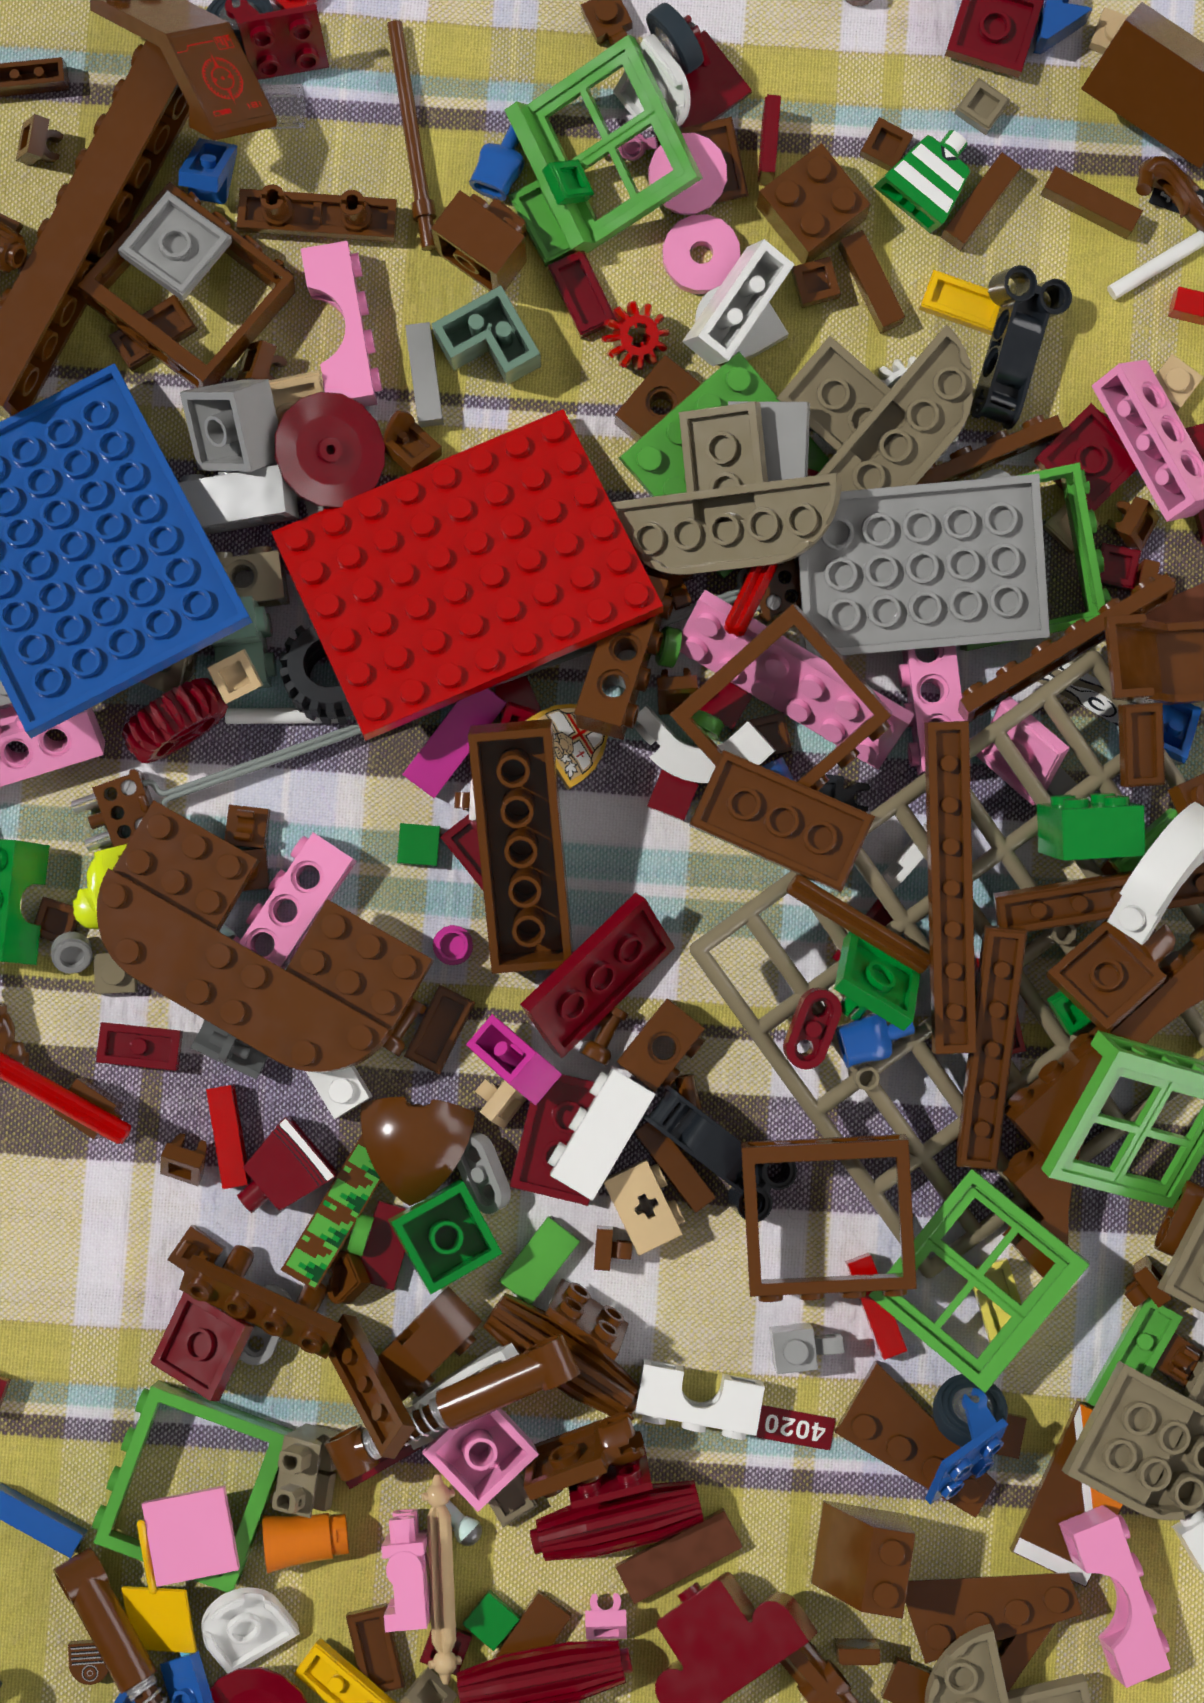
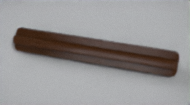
M796 874L789 883L786 890L787 893L914 971L922 974L928 968L931 962L930 954L801 875Z

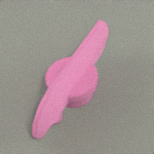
M641 133L618 148L621 156L631 161L642 157L646 150L657 149L655 137L644 138Z

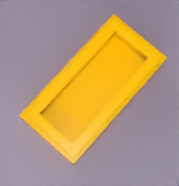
M933 270L919 310L992 336L1000 306L993 303L987 288Z

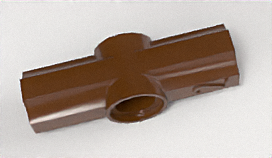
M808 1642L780 1662L797 1682L798 1690L808 1703H861L852 1693L851 1685L831 1660H825L811 1642Z

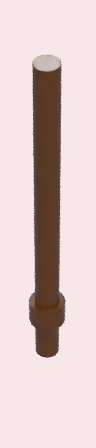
M393 20L387 23L414 195V202L411 203L413 220L418 222L422 250L432 251L435 250L431 227L434 225L433 220L437 217L435 203L429 196L403 23L400 20Z

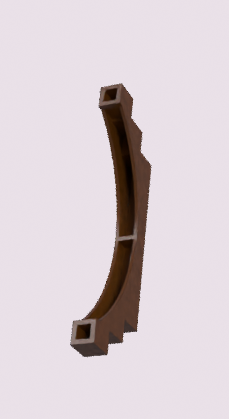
M1204 924L1197 927L1191 933L1190 941L1179 951L1171 952L1160 962V970L1167 976L1165 982L1108 1032L1109 1034L1147 1044L1162 1028L1187 1009L1204 1000ZM1097 1026L1088 1033L1077 1036L1070 1043L1069 1050L1061 1058L1046 1064L1040 1070L1039 1078L1029 1087L1016 1091L1010 1097L1009 1105L1005 1107V1116L1032 1146L1015 1154L1008 1163L1009 1167L1002 1174L1030 1204L1031 1208L1027 1213L1068 1247H1070L1068 1245L1072 1183L1049 1178L1041 1168L1102 1059V1056L1090 1045L1097 1031H1101ZM1083 1144L1081 1145L1074 1159H1079ZM1008 1226V1229L1002 1235L1005 1237L1012 1227ZM1019 1233L1010 1242L1015 1250L1042 1278L1055 1264V1262Z

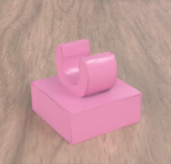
M613 1593V1606L608 1610H603L598 1606L597 1594H592L590 1598L591 1611H585L586 1640L627 1639L626 1610H621L620 1595Z

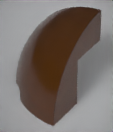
M388 1097L361 1103L360 1112L364 1144L375 1171L386 1187L398 1199L409 1206L427 1198L450 1176L466 1149L475 1118V1112L453 1103L433 1099L430 1104L425 1106L421 1104L412 1105L406 1102L405 1097Z

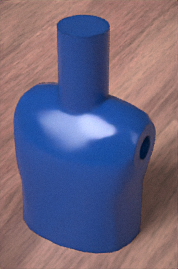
M512 125L509 126L501 145L487 143L482 147L477 166L469 180L470 186L476 192L492 199H499L500 201L506 200L512 185L521 174L525 164L523 155L516 151L519 140Z
M875 1013L865 1015L861 1019L850 1023L838 1025L836 1028L840 1052L847 1068L865 1062L887 1059L892 1055L893 1040L915 1034L913 1022L903 1031L893 1024L888 1025L885 1019Z

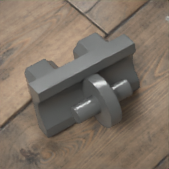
M205 1019L191 1045L192 1049L254 1079H258L268 1059L267 1055Z

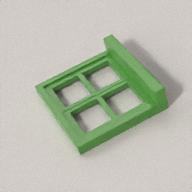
M627 35L529 104L516 101L504 110L571 250L591 252L703 179L635 37ZM623 67L644 111L610 133L590 89ZM579 96H582L602 140L572 160L579 159L585 171L610 154L631 197L598 220L589 201L557 205L542 172V169L550 162L568 161L549 121V117ZM652 126L673 171L639 192L618 148Z
M1098 1030L1090 1045L1102 1056V1059L1041 1169L1049 1178L1173 1208L1182 1193L1186 1181H1189L1204 1155V1106L1186 1136L1153 1128L1152 1126L1172 1091L1204 1100V1061ZM1120 1076L1155 1086L1135 1122L1100 1113ZM1094 1123L1129 1132L1109 1168L1074 1159ZM1146 1137L1180 1145L1161 1181L1127 1172Z
M971 1169L914 1239L916 1270L932 1251L968 1280L966 1285L935 1322L903 1296L889 1297L882 1295V1291H872L869 1297L986 1393L1089 1267L1090 1263L974 1169ZM974 1198L1012 1227L979 1269L974 1267L942 1240ZM1018 1233L1055 1262L1022 1304H1019L984 1275ZM901 1256L886 1274L902 1273ZM974 1287L1011 1316L978 1358L941 1328Z

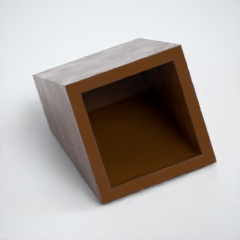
M823 1500L811 1584L860 1612L903 1619L915 1541V1532L904 1514Z

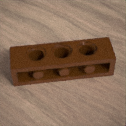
M649 576L663 604V613L647 619L644 623L635 624L598 640L574 712L577 728L624 740L627 727L634 728L639 714V705L635 703L639 691L645 692L647 690L651 677V669L647 668L651 655L657 656L662 644L663 632H659L663 619L669 620L674 606L675 597L670 596L668 580ZM624 650H632L637 653L630 660L625 661L617 658V655ZM612 686H620L625 689L617 697H609L605 694L606 690Z

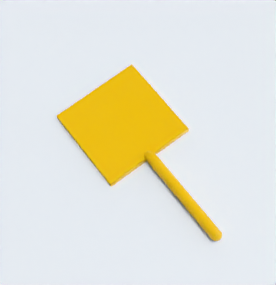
M139 1520L137 1522V1529L148 1587L123 1586L121 1588L126 1615L146 1650L182 1653L197 1652L187 1590L156 1587L145 1522Z

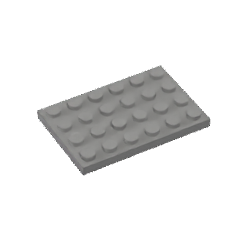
M1039 474L841 491L839 505L829 528L815 545L798 556L802 612L841 655L1050 637ZM804 637L805 649L818 657H822Z

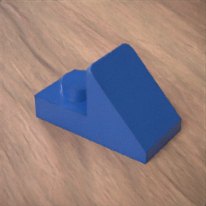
M1044 0L1040 11L1033 53H1044L1086 24L1093 9L1087 6L1069 4V0Z
M199 138L179 169L178 186L188 187V194L193 192L199 200L225 204L229 195L237 155V145Z
M1191 703L1163 705L1164 749L1175 765L1184 764L1188 759L1202 708Z

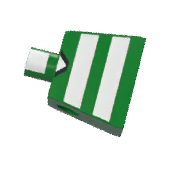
M949 130L941 142L937 141L933 136L927 135L881 177L873 187L931 234L946 221L970 173L969 167L958 158L967 146L966 139L954 130Z

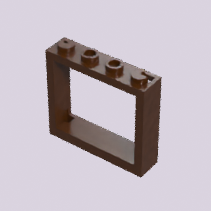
M171 182L162 189L77 285L84 303L195 388L217 384L296 291L294 274L284 267L283 261L279 259L273 261L262 253L261 246L248 235L240 236L231 229L230 222L222 214L216 211L210 213L201 206L200 200L193 192L188 194ZM167 191L229 234L232 238V243L225 253L272 288V291L207 365L108 290L131 264L119 255L118 249Z
M793 603L669 715L716 766L722 751L696 723L692 716L795 625L873 713L872 716L796 781L818 791L829 781L825 775L836 764L843 769L860 754L856 747L862 741L869 737L874 742L891 727L887 720L892 716V711L802 610Z
M906 1134L741 1142L750 1297L758 1296V1300L761 1302H778L783 1300V1295L800 1294L801 1300H820L824 1298V1293H841L842 1298L855 1299L865 1297L866 1291H882L884 1296L897 1297L907 1295V1290L917 1289L909 1140ZM896 1157L902 1273L761 1280L755 1164Z

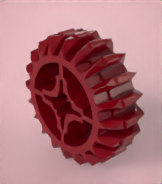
M195 678L190 682L186 681L182 685L174 687L165 694H161L160 697L149 702L146 707L138 710V713L132 716L129 722L124 725L121 735L126 741V747L141 763L156 762L160 758L164 759L168 755L176 753L200 738L204 733L210 731V728L218 724L220 719L225 716L228 705L225 704L216 685L209 678Z

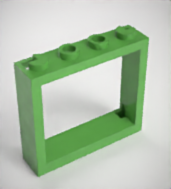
M1080 462L1021 474H1039L1040 483L1061 479L1085 611L1049 619L1050 634L1065 631L1074 622L1083 618L1088 622L1098 616L1099 609L1108 600H1111L1108 590L1102 588L1100 573L1104 572V560L1100 549H1095L1093 533L1097 532V521L1094 511L1092 509L1088 510L1085 494L1090 492V483L1086 481L1085 471L1081 470ZM1013 641L968 644L959 646L960 650L971 651L975 649L990 647Z
M158 1380L150 1387V1390L144 1388L138 1399L135 1411L141 1413L136 1428L129 1427L124 1437L121 1451L126 1452L122 1466H115L108 1480L106 1489L112 1491L107 1506L101 1505L94 1518L92 1528L98 1531L93 1543L143 1561L140 1540L115 1531L114 1527L159 1405L162 1403L270 1443L235 1537L240 1563L239 1570L193 1579L224 1592L235 1590L239 1584L262 1521V1516L278 1477V1460L280 1451H282L284 1435L290 1433L293 1429L220 1402L209 1401L201 1395Z

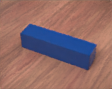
M0 1482L1 1521L69 1558L77 1552L88 1532L87 1529Z

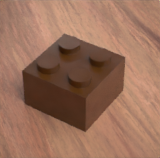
M822 143L759 191L756 205L802 264L816 259L864 222L871 206L870 202Z
M459 190L431 227L436 253L488 291L500 285L506 291L527 262L524 231L512 219L504 217L502 220L490 212V205L478 195L472 194L469 197Z

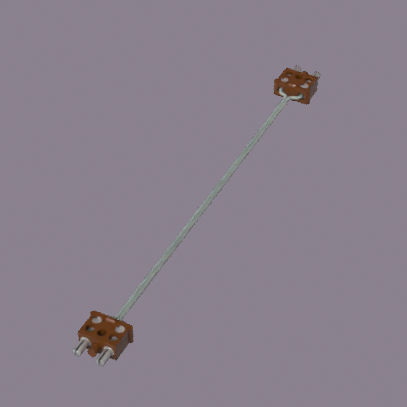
M798 557L778 565L756 610L759 612L763 622L768 623L773 619V616L783 613L793 604L786 601V592L793 593L795 596L794 603L798 607L802 606L799 566L795 562V560H798ZM743 568L737 574L736 589L717 597L729 604L735 602L743 586L742 578L744 575L747 578L751 568ZM779 573H784L788 576L789 581L787 584H782L778 580ZM696 603L673 611L669 620H662L660 628L689 618ZM598 641L492 687L594 652ZM355 723L165 791L161 790L155 781L145 780L143 772L140 770L131 769L129 775L92 787L93 794L71 801V807L94 799L97 800L72 809L75 814L98 806L101 812L88 816L89 824L92 830L106 825L108 831L86 838L85 845L109 836L110 839L86 847L89 852L113 844V847L128 844L153 802L147 785L151 786L159 796H166L161 801V804L166 807L169 801L362 734L358 724ZM111 788H115L117 791V797L114 800H111L109 797V790ZM119 806L124 810V816L121 819L117 818L115 814ZM126 825L131 829V835L128 838L122 834V829Z

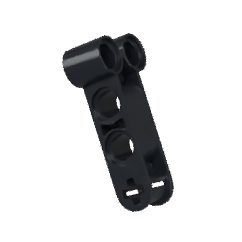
M1023 265L1014 266L996 273L989 282V297L1000 308L971 406L972 417L979 419L983 416L1002 423L1003 428L1007 430L1012 429L1020 418L1049 317L1064 313L1072 303L1071 289L1066 282L1054 278L1037 284L1034 272ZM1009 278L1016 284V294H1013L1009 289ZM1044 292H1047L1050 296V308L1044 302Z
M667 1085L665 1088L668 1091L649 1116L644 1114L643 1118L731 1186L728 1193L729 1204L745 1220V1209L742 1207L744 1184L741 1142ZM784 1162L781 1172L774 1177H768L767 1168L770 1163L755 1164L758 1222L764 1220L772 1210L770 1190H783L794 1183L797 1177L795 1162Z

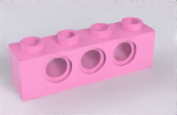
M1140 360L1119 363L1095 382L1092 388L1166 522L1192 517L1204 509V461L1148 361Z
M956 646L932 648L935 653V659L930 663L920 661L916 656L915 649L902 650L904 664H898V678L900 687H907L908 703H903V707L914 713L908 727L912 728L913 742L908 743V759L911 767L916 766L917 776L925 773L924 722L964 721L958 712L962 693ZM932 683L939 689L940 697L937 702H928L923 699L920 693L922 684Z
M91 707L51 728L65 733L67 737L61 741L50 739L46 735L47 731L31 739L25 732L19 717L15 719V722L0 725V787L104 755L105 739L93 708ZM19 741L24 743L28 750L17 753L12 751L7 744Z
M312 832L309 838L303 836L291 852V856L295 858L286 872L281 869L275 875L268 887L272 894L264 905L258 903L253 908L246 920L250 927L243 937L239 938L236 936L233 939L257 953L255 949L256 939L262 934H270L274 939V949L269 955L262 957L283 969L287 967V964L295 955L327 899L331 901L357 862L314 832ZM315 867L320 875L319 882L311 889H304L300 884V874L305 868ZM292 900L297 907L296 917L290 922L283 923L278 918L277 909L282 902Z

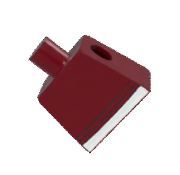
M288 1116L276 1126L244 1165L243 1169L253 1182L237 1194V1197L251 1213H254L268 1200L280 1211L334 1179L339 1172L291 1116Z

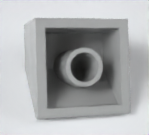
M269 379L237 380L180 392L198 470L252 472L276 462L275 433L279 424Z

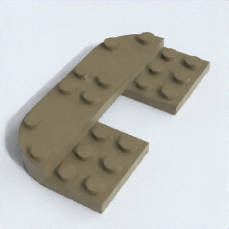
M1204 1198L1157 1286L1160 1290L1203 1313ZM1204 1352L1182 1394L1118 1361L1062 1471L1128 1508L1151 1518L1184 1520L1186 1515L1203 1510Z

